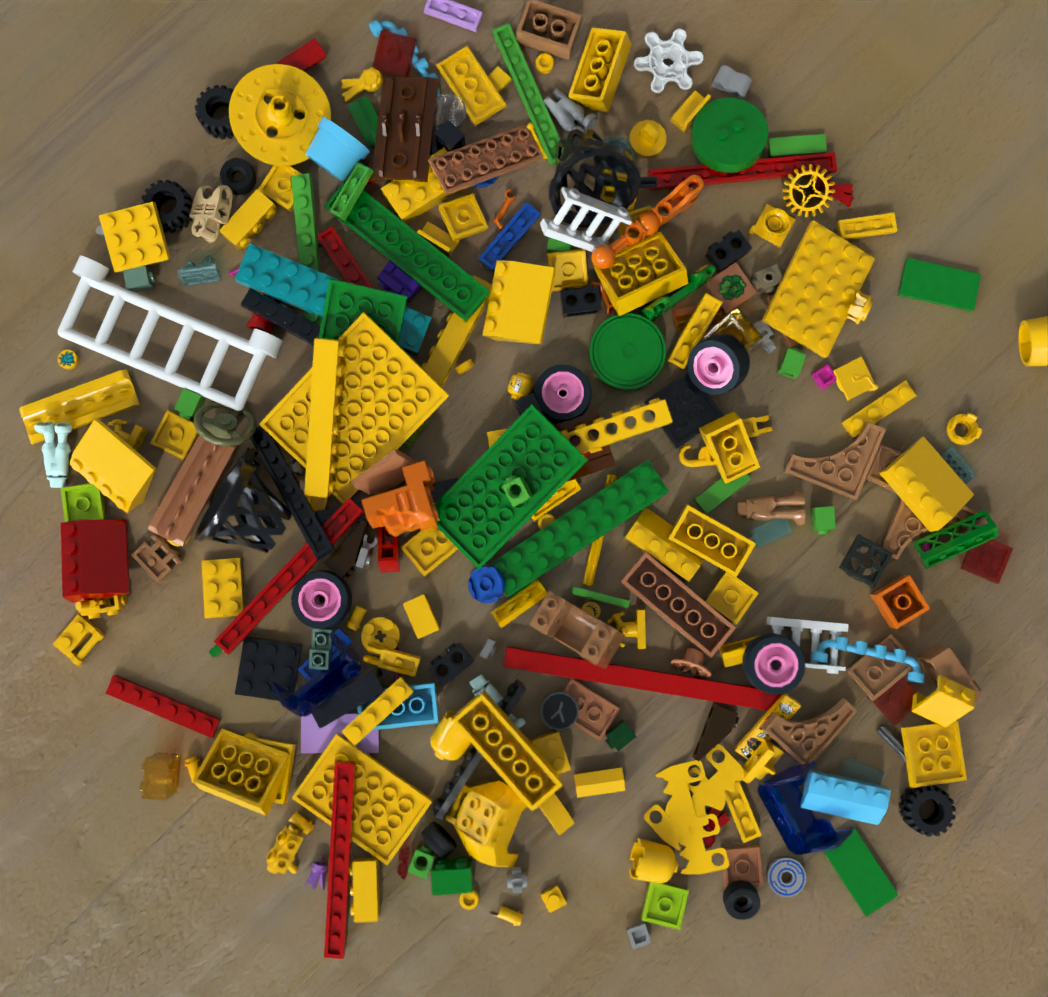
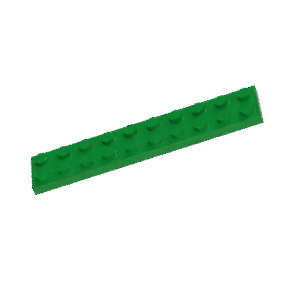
M346 181L324 205L326 210H330ZM364 190L345 221L335 216L465 322L471 318L491 294L487 288Z
M647 460L488 565L494 566L502 572L506 582L505 594L509 598L670 491L649 460Z

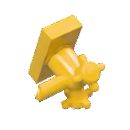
M115 419L112 422H108V426L113 425V432L138 452L149 430L135 425L132 433L129 434L122 431V425H126L127 421Z
M635 610L636 620L634 622H623L620 617L625 614L624 612L615 613L607 620L608 624L614 621L616 630L623 633L624 637H636L637 649H646L645 610ZM620 643L619 646L625 647V644Z

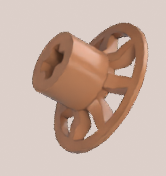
M687 648L684 659H672L670 661L671 666L676 670L680 671L679 668H681L683 673L691 670L692 675L696 678H710L712 674L707 668L702 666L705 654L696 649Z

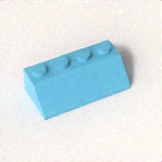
M436 681L408 684L414 692L373 730L439 723ZM381 694L357 707L358 716Z
M808 769L800 807L879 825L888 809L891 790L884 785Z

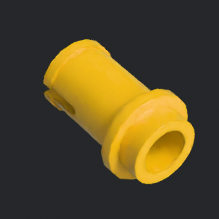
M356 605L350 620H347V627L355 631L361 628L360 624L367 610Z
M196 755L185 759L186 763L184 764L188 768L191 782L200 768V759H197Z
M298 811L289 819V822L302 831L301 834L305 833L308 835L315 827L312 824L313 821L309 822Z
M502 905L497 918L511 922L513 926H520L524 914H521V911L516 912Z

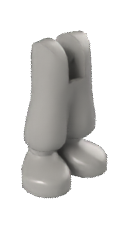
M558 88L553 91V95L558 101L557 103L548 96L543 100L546 107L565 131L570 132L578 129L586 132L587 128L592 129L598 120L595 114L585 116L583 108ZM575 137L573 142L579 141L580 138Z

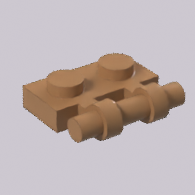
M153 534L151 538L155 543L151 546L148 542H144L131 556L157 583H160L174 570L169 563L173 560L179 565L183 559L179 556V552L176 549L173 550L167 544L168 541L164 537ZM160 548L167 554L164 558L157 552Z

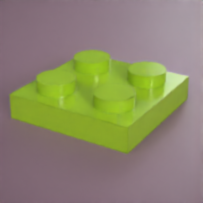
M89 483L60 488L65 522L106 519L103 494L96 486Z
M649 882L641 920L680 930L689 890L667 883Z

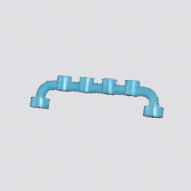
M374 20L369 23V27L376 38L383 34V29H389L392 32L394 39L401 45L406 57L412 61L415 70L422 77L438 79L434 72L429 74L426 70L429 66L425 58L419 59L417 57L418 49L414 43L408 44L406 41L408 34L403 27L398 29L394 23L389 21L378 22ZM438 88V93H437V102H438L439 97H440V90H439V88Z
M836 637V640L821 642L818 645L817 651H812L811 660L818 662H827L828 654L824 652L826 648L831 647L837 650L888 659L898 663H907L913 668V672L908 673V681L924 683L925 675L921 674L919 662L915 658L907 656L905 650L894 649V653L886 651V646L875 645L874 648L867 647V642L856 641L855 644L848 643V638Z

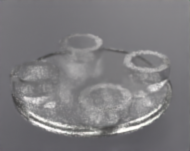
M454 94L438 96L434 125L438 127L439 124L449 120L459 129L466 118L464 101Z

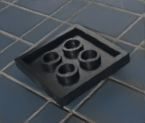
M688 372L644 401L645 406H647L649 401L653 399H665L673 422L662 426L661 429L676 449L699 434L700 427L724 416L709 394L694 385ZM650 411L652 416L655 418V414L652 411Z
M247 636L243 641L235 694L293 703L303 644Z

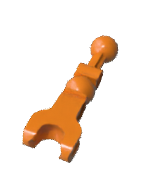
M697 175L689 176L669 195L658 202L655 208L652 207L650 211L641 213L634 223L627 226L624 235L609 246H597L591 254L594 266L599 269L611 267L615 262V255L625 247L637 245L640 239L643 240L645 236L655 234L662 224L667 223L676 215L685 212L693 206L704 186L702 178ZM696 182L698 188L693 189L689 187V183ZM663 210L666 212V215H661L658 211ZM634 232L637 234V237H631L629 233Z

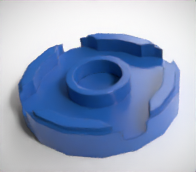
M484 565L480 569L476 568L473 570L468 581L472 597L483 604L494 603L499 600L506 588L502 572L491 565Z

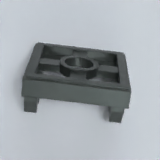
M857 534L839 568L845 571L848 576L854 577L855 580L875 587L893 553ZM862 546L869 547L868 552L863 554L858 553L856 549ZM875 552L880 557V565L875 562L873 557ZM865 555L870 556L872 559L869 566H864L861 562L862 557ZM852 556L858 559L860 565L857 572L852 566ZM872 567L877 570L871 575H863L866 568Z

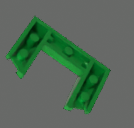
M704 265L688 276V285L676 289L677 292L672 296L668 294L665 297L657 298L642 309L640 315L653 322L709 281L716 270L715 266Z

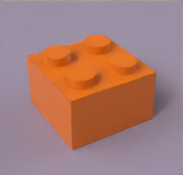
M901 575L870 594L890 628L898 629L930 609L910 575Z

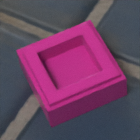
M826 364L811 375L821 390L836 381V376L829 364Z

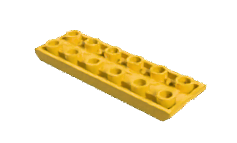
M124 369L24 405L19 410L30 442L33 445L45 440L43 433L35 431L34 424L55 422L56 424L67 422L72 424V430L92 423L96 418L101 420L139 406L140 402L129 371Z

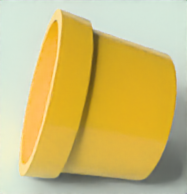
M1048 316L1023 320L1020 324L1018 344L1020 357L1025 366H1048Z

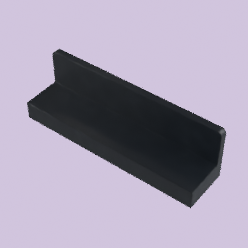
M381 669L371 671L310 707L309 709L318 727L323 728L383 693L385 690L379 680L383 676Z

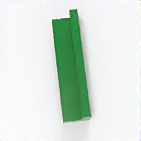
M983 510L913 542V546L920 555L925 569H928L999 537L998 528L987 511ZM983 517L988 522L983 526L975 525L976 520ZM961 527L969 528L966 534H959L957 530ZM943 535L951 536L950 541L946 543L939 542V538ZM925 543L933 545L932 549L923 552L920 546Z

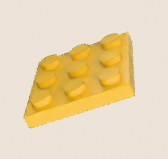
M149 202L99 215L115 273L171 260L156 202Z
M958 721L953 722L947 727L937 723L901 727L910 787L916 788L967 780Z

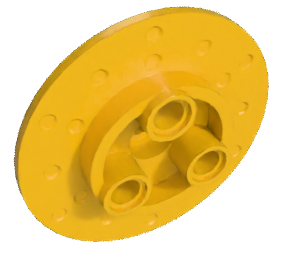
M270 64L250 71L236 85L229 103L230 125L238 143L254 158L275 166H292L310 159L305 155V152L319 129L318 124L322 116L331 120L330 105L321 86L304 71L289 65ZM266 98H272L269 104L264 101ZM301 113L305 117L302 120H298L295 118V115ZM274 130L278 134L275 137H270L267 133Z

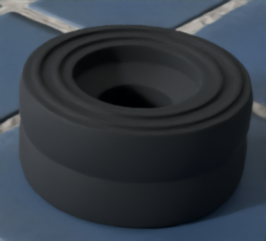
M230 159L223 164L220 170L221 182L231 189L232 194L245 195L255 187L256 173L250 163L244 159ZM236 173H243V178L240 181L234 180Z
M435 821L431 822L421 833L427 845L443 859L447 858L457 847L451 835Z
M738 880L730 883L725 888L723 902L730 916L738 920H746L757 914L760 908V897L756 888L750 882ZM739 897L747 898L742 904L736 902Z

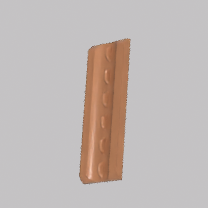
M527 124L435 156L428 159V162L445 194L448 195L535 163L542 159L543 155L531 131L528 130Z
M199 435L151 520L148 530L184 547L239 445L219 446L204 440Z

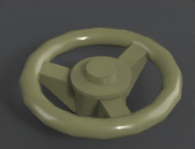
M210 401L202 405L195 413L193 423L197 433L204 440L215 445L227 447L240 445L248 441L256 431L257 422L253 413L246 406L240 411L232 409L229 414H218L214 419L202 417L213 408H229L215 401ZM240 413L247 417L249 422L248 430L241 436L234 430Z

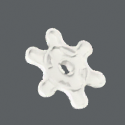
M682 29L675 30L672 38L668 41L661 40L654 32L647 33L645 43L649 46L650 53L648 56L638 57L634 61V68L637 71H649L654 75V79L651 82V90L654 93L662 92L665 84L670 81L677 83L682 90L690 89L692 79L687 74V68L699 65L703 61V54L700 51L689 52L685 50L683 43L686 39V32ZM664 59H671L673 64L668 67L664 64Z

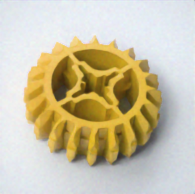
M809 164V170L806 171L805 166L802 165V172L799 173L797 169H794L797 175L793 177V175L789 174L788 177L792 181L784 182L785 185L789 186V189L784 188L783 192H788L789 195L784 196L783 199H790L786 204L787 207L792 204L794 205L791 212H794L797 208L799 209L798 216H801L802 211H805V217L809 216V211H812V215L816 216V209H819L820 213L824 212L821 206L824 204L828 208L829 204L826 203V200L833 201L834 199L828 196L829 193H835L834 189H829V186H833L835 183H828L827 181L832 176H823L827 172L826 169L819 173V165L816 166L815 171L812 170V164ZM812 174L807 184L795 183L800 177ZM817 177L822 179L825 193L816 190L815 183ZM813 181L812 190L814 189V192L818 194L810 193L805 200L806 196L804 194L806 192H803V189L799 187L808 188ZM793 189L802 192L803 197L800 205L793 198ZM811 197L822 198L816 205L805 207Z

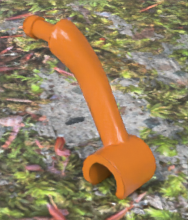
M508 189L505 192L506 201L493 220L500 230L504 227L499 220L504 217L510 203L516 200V196L512 198L507 197L512 193V189Z
M601 281L600 283L591 282L590 285L600 286V294L607 307L606 313L609 316V310H615V308L611 304Z

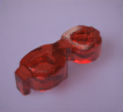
M404 848L399 852V860L403 863L398 865L397 873L402 879H406L408 874L407 861L410 856L408 848Z

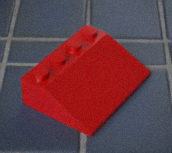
M126 519L74 520L61 523L63 598L71 603L130 594Z

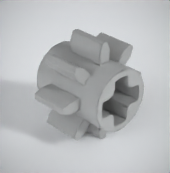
M512 867V873H507V888H512L513 893H522V887H527V872H521V867Z

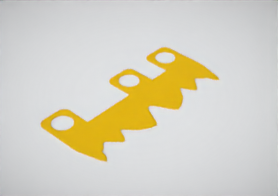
M717 744L706 755L707 760L718 771L709 780L705 777L697 786H692L688 783L689 789L694 794L691 798L696 817L707 815L705 806L722 811L726 802L725 790L734 793L735 781L743 780L746 783H750L744 777L742 766L720 744ZM716 750L722 751L725 755L721 763H716L712 759V754ZM694 767L688 771V774L696 773L700 775L701 771ZM653 805L644 814L645 821L663 841L679 851L681 849L678 844L679 835H691L688 826L700 827L709 824L708 819L701 823L675 813L669 817L659 805ZM652 811H659L662 814L660 823L655 824L651 822L650 813Z
M694 760L670 766L655 775L657 778H663L668 781V785L663 793L672 795L665 809V813L669 817L675 813L701 823L706 819H712L715 822V829L711 832L705 831L703 826H688L691 835H679L678 843L686 847L680 852V856L689 860L686 868L681 873L700 875L727 869L729 867V860L726 850L718 848L705 851L702 839L703 837L716 835L720 832L717 816L715 814H708L696 817L688 783L701 781L705 778L702 762ZM691 765H697L701 770L700 775L696 778L688 774V768ZM721 853L724 856L725 861L723 865L716 866L712 863L713 854Z

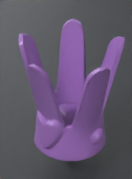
M321 858L320 862H313L312 871L305 885L308 882L312 884V889L316 888L319 878L320 886L323 890L325 889V873L328 865L322 863L323 858Z

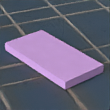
M302 713L301 753H323L336 733H339L348 740L341 731L358 717V713H347L323 728L318 727L312 713ZM379 730L369 732L356 746L366 753H379Z

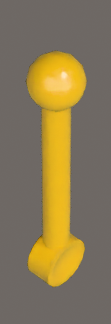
M528 123L527 128L528 130H531V133L540 151L542 152L543 159L546 160L547 156L534 130L533 123Z

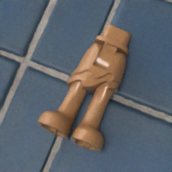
M803 489L795 490L793 495L776 497V494L737 501L738 517L746 516V519L751 518L761 521L793 519L797 525H804L805 508L774 510L776 506H804L805 497Z

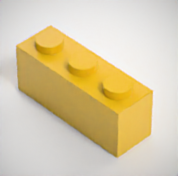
M256 189L219 231L241 251L251 243V239L255 234H259L263 230L264 224L275 217L278 209L270 199Z
M374 856L355 857L349 869L350 876H353V883L350 884V896H353L354 900L350 909L351 916H354V923L378 922L380 918L379 860Z

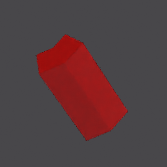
M314 38L276 64L289 65L305 72L327 58V55Z

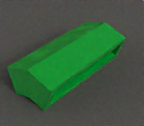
M364 97L354 101L348 108L368 146L375 149L378 116L368 97Z

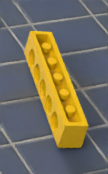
M660 398L649 401L647 406L642 407L639 404L631 407L630 412L623 414V411H618L611 414L612 418L605 420L604 417L593 420L594 424L586 426L584 423L575 426L574 431L568 432L563 430L560 432L569 441L573 436H578L581 441L576 448L583 454L671 424L673 421L665 399L660 400ZM646 411H652L655 414V418L652 421L644 419L643 415ZM628 417L635 418L636 425L630 428L625 425V420ZM611 423L616 424L618 427L617 432L614 434L606 431L607 426ZM591 430H597L599 437L596 440H590L588 433Z

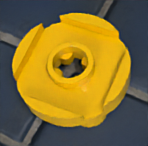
M386 617L371 619L364 625L361 633V640L365 649L367 644H374L382 648L386 647L395 650L401 637L397 624ZM378 631H381L382 634H386V637L383 638V642H380L379 639H376ZM368 651L370 654H374V655H376V656H380V655H381V654H377V653Z

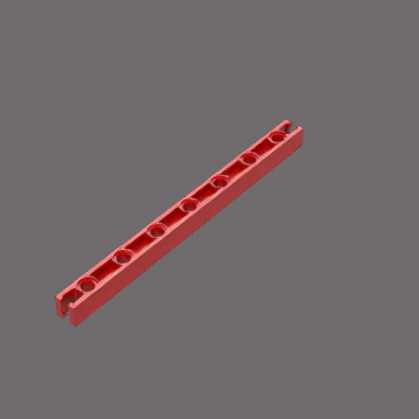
M508 646L503 666L762 710H769L783 695L765 693L751 686L611 663L604 669L587 659Z

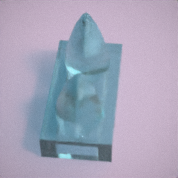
M209 255L199 266L189 261L183 268L178 269V277L183 286L221 281V274L216 262Z

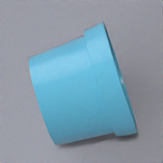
M322 116L318 124L319 129L305 155L343 182L354 169L357 162L367 157L370 150L337 124Z

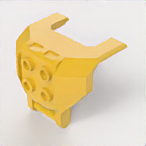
M495 781L475 787L465 783L454 800L450 812L446 814L445 819L454 825L471 857L490 866L514 867L519 854L508 852L507 847L522 811L528 806L504 781Z

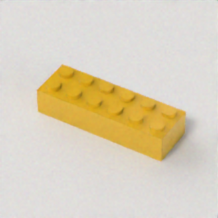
M484 689L454 714L453 723L531 811L536 809L563 785V778Z

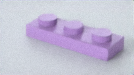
M427 0L424 8V14L477 32L483 17V12L451 0Z

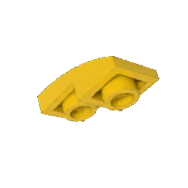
M555 793L539 805L540 810L548 818L558 835H561L575 824Z

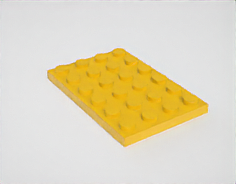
M811 221L762 321L821 357H828L848 316L847 311L850 305L854 304L857 298L856 293L858 290L860 291L875 258L816 221Z
M336 733L292 796V799L331 826L336 760L356 762L351 841L388 866L433 799L356 745L354 746L345 737Z

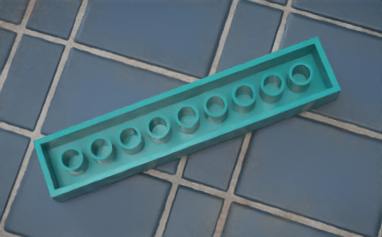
M249 243L235 280L240 285L252 288L267 296L323 317L329 279L336 278ZM406 307L398 345L404 351L418 356L432 317Z

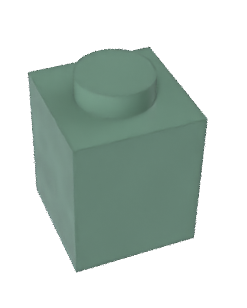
M141 266L123 270L126 289L135 293L155 289L154 282H156L154 272L148 267Z

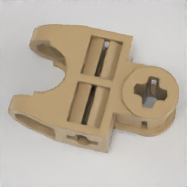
M208 185L198 188L189 215L190 218L194 219L192 225V234L194 236H201L209 243L214 242L218 238L220 225L227 224L232 207L233 194L228 186L220 185L215 191ZM205 189L208 190L207 199H205L203 194ZM223 189L226 191L225 199L221 197Z

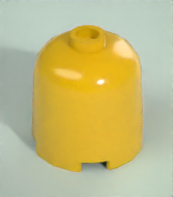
M453 710L446 711L430 738V744L435 751L434 754L441 760L455 761L471 745L469 739L453 723L452 719L455 713Z
M638 838V842L633 844L630 860H633V869L629 868L631 879L654 883L669 881L678 870V861H676L674 851L667 845Z

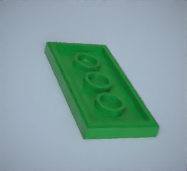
M907 258L904 263L898 296L972 312L975 308L981 274Z
M854 827L821 848L866 917L899 896Z

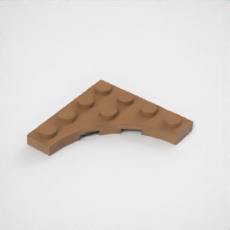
M866 422L859 436L845 449L821 458H805L791 454L784 472L857 501L886 429Z
M902 499L898 504L881 544L882 548L893 553L891 558L894 560L899 559L903 550L914 537L928 531ZM964 506L944 526H950L978 512Z
M842 698L830 710L809 720L791 721L781 718L772 712L760 727L808 770L855 715L857 710L847 700Z

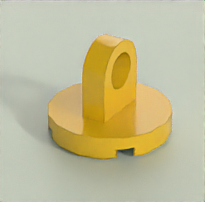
M653 120L640 121L630 132L629 142L631 150L641 158L656 157L663 151L667 136L665 129L659 123Z

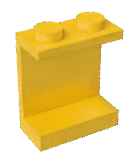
M939 675L935 692L928 697L918 692L913 695L911 712L947 727L975 708V691Z

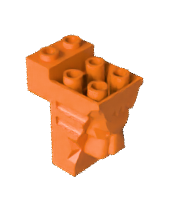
M425 461L402 467L407 486L361 500L366 518L372 528L385 526L389 534L394 537L399 536L405 531L411 532L419 528L421 531L438 528L436 522L440 520L431 491H434L433 484L436 481L431 466L427 467Z

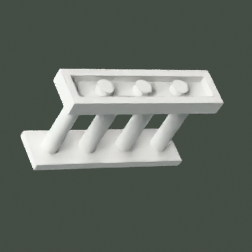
M563 186L561 190L566 201L554 219L543 218L540 225L545 236L592 252L599 245L609 246L608 240L620 222L631 225L632 220L628 210L624 207H616L582 194L574 188L569 189ZM572 204L581 206V209L570 225L560 224ZM589 210L597 212V215L586 231L577 230ZM605 216L613 218L602 237L593 236V233Z
M767 617L766 624L772 625L773 633L781 635V630H784V626L791 627V631H793L792 640L799 647L803 628H810V632H812L810 663L805 662L806 668L827 669V673L839 674V671H845V667L837 665L838 650L830 647L829 665L818 664V661L811 660L812 651H817L822 630H830L831 640H836V637H839L842 631L848 632L849 624ZM775 660L771 662V666L775 665Z

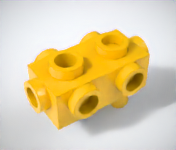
M124 594L77 602L75 607L81 613V616H88L89 619L100 618V614L106 612L108 616L120 614L119 610L125 609L124 605H127V596Z
M289 825V827L285 826L280 831L276 844L267 855L266 862L268 866L266 869L274 874H277V872L285 874L287 869H289L292 874H295L299 870L293 861L304 839L300 834V829Z

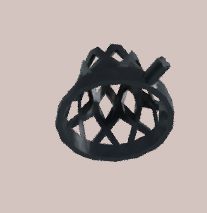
M587 128L586 133L575 129L568 133L566 141L560 139L557 144L555 154L556 172L550 183L549 200L554 214L557 215L562 207L560 190L563 186L568 188L567 175L569 174L575 182L574 189L603 202H606L600 198L603 186L614 187L616 199L608 204L627 209L634 202L640 188L657 187V177H640L639 170L630 153L620 146H608L594 130ZM575 137L581 139L579 143L573 142ZM573 153L572 156L566 161L569 154ZM594 156V168L587 163L582 164L579 174H577L572 166L581 160ZM602 161H605L610 167L612 176L602 172ZM620 166L627 174L626 181L617 179L615 168ZM586 172L595 178L594 191L584 183ZM572 204L577 212H579L581 208L578 205ZM569 209L562 221L571 224L577 212L570 211ZM590 210V213L586 214L578 227H589L597 212ZM605 216L599 225L605 224L613 220V218Z
M248 447L242 459L229 473L206 510L196 531L195 540H212L248 546L264 553H268L269 549L272 550L276 542L270 535H282L286 529L282 520H290L292 514L289 508L268 489L255 472L257 465L253 462L258 454L256 449ZM239 499L241 501L242 507L237 506V502ZM234 515L238 525L232 526L227 520L229 516ZM258 517H261L267 528H264ZM230 536L233 539H222L218 537ZM244 536H252L256 541L247 539Z

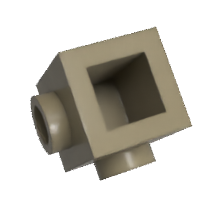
M775 264L756 272L752 277V285L756 291L758 290L759 294L766 292L768 295L775 292L783 278L778 265Z

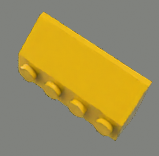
M591 28L568 95L570 99L590 110L609 113L632 45L625 31Z
M687 503L668 538L735 577L739 574L756 545L753 540Z
M646 507L628 530L624 539L641 551L647 552L658 563L685 582H690L704 559L668 539L674 526Z

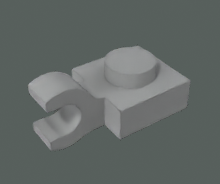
M760 320L747 328V332L756 346L762 343L767 355L776 349L770 339L774 333L768 324Z
M369 535L364 536L363 546L356 563L357 567L366 568V565H370L373 556L370 554L371 548L378 544V538L375 537L374 542L369 544Z

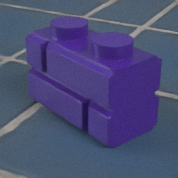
M391 260L388 261L377 277L381 282L379 285L386 291L391 289L397 294L408 296V303L414 299L422 288L419 283Z

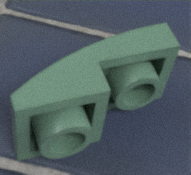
M313 628L309 669L329 670L334 629Z

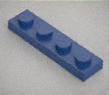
M526 202L480 255L478 261L493 272L496 267V261L504 260L539 219L541 213Z

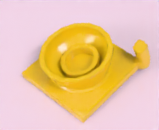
M766 204L755 226L753 225L749 229V234H756L780 248L796 219L789 216L784 210Z
M862 356L833 370L837 386L844 392L847 401L868 390L874 391L878 389V385L874 383Z

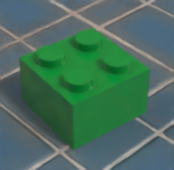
M460 856L456 860L438 858L437 861L433 862L430 871L432 896L472 893L474 884L472 859H468L467 856Z

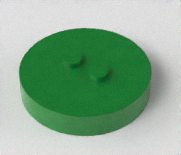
M721 98L706 104L696 115L691 131V146L696 157L707 167L724 173L740 172L753 166L762 156L768 140V125L763 114L753 104L738 98Z
M626 313L621 316L615 315L605 320L594 332L589 347V361L594 374L606 386L618 391H635L649 385L660 373L666 358L665 340L658 327L649 319L632 313Z

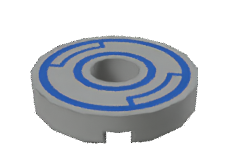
M792 857L776 858L767 869L768 885L775 894L781 897L798 895L806 884L804 867ZM784 872L791 873L789 881H782L781 876Z

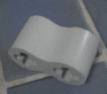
M722 65L712 85L719 91L726 92L734 98L743 100L752 83V79L745 74L734 71L728 66Z

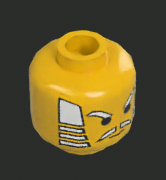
M521 372L511 376L507 392L512 394V399L519 400L532 393L535 383L531 380V376Z

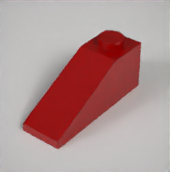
M385 526L378 527V565L380 572H400L399 536L394 537L390 535Z

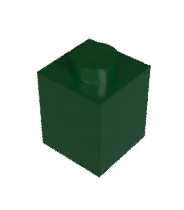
M623 719L605 734L607 737L606 743L611 749L616 748L618 752L636 738V735Z

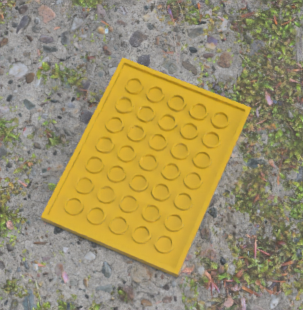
M365 312L338 339L343 340L342 345H345L344 357H341V365L344 366L343 376L340 377L342 394L338 398V404L341 405V412L337 416L339 434L336 435L335 443H338V452L334 455L337 469L336 473L333 474L335 491L332 494L342 504L359 490L353 487L352 481L392 450H397L450 396ZM313 367L259 424L305 469Z

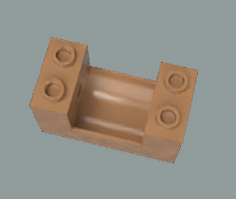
M551 591L547 593L530 623L531 627L557 640L580 654L583 658L604 669L607 668L625 636L623 633Z

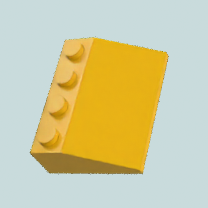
M661 232L639 241L635 246H629L615 255V262L609 268L599 269L592 264L611 304L619 316L688 284L686 267Z
M497 260L482 335L495 341L542 345L556 268L516 261Z
M98 418L94 419L74 450L70 465L75 471L82 474L89 483L96 486L104 496L110 498L118 508L126 513H129L144 502L156 467Z
M924 436L879 473L930 532L939 531L974 496V493Z
M221 729L192 782L203 791L267 816L276 800L290 755L228 730Z

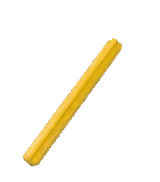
M608 474L605 487L615 482L617 476ZM604 536L594 541L591 545L583 580L584 585H593Z

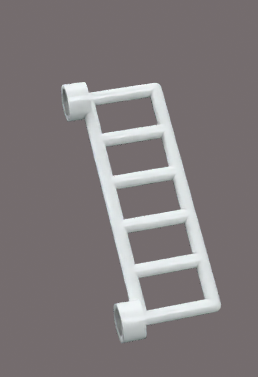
M79 256L73 273L80 276L81 279L58 328V335L236 411L244 408L266 355L273 358L277 357L283 343L281 339L259 329L253 330L250 340L242 338L106 281L109 268L92 259ZM90 287L114 296L95 339L72 329ZM125 301L149 311L130 353L107 344ZM160 316L184 325L165 368L142 359V355ZM195 330L219 340L200 383L176 373ZM229 345L253 354L235 397L211 388Z

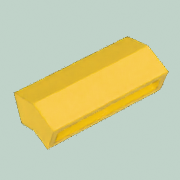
M756 637L722 645L719 650L723 667L741 664L746 647Z
M622 767L574 774L577 798L626 791Z

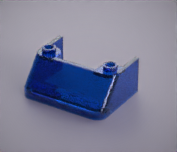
M333 632L329 636L341 655L330 663L329 670H321L293 694L273 680L269 683L281 705L297 716L305 717L310 715L315 708L348 681L355 678L361 670L360 658L356 651Z
M814 761L792 766L764 781L758 787V794L787 848L795 855L837 849L852 834L851 829L835 831L829 821L826 819H816L811 810L800 807L802 793L798 786L805 782V774L816 765Z

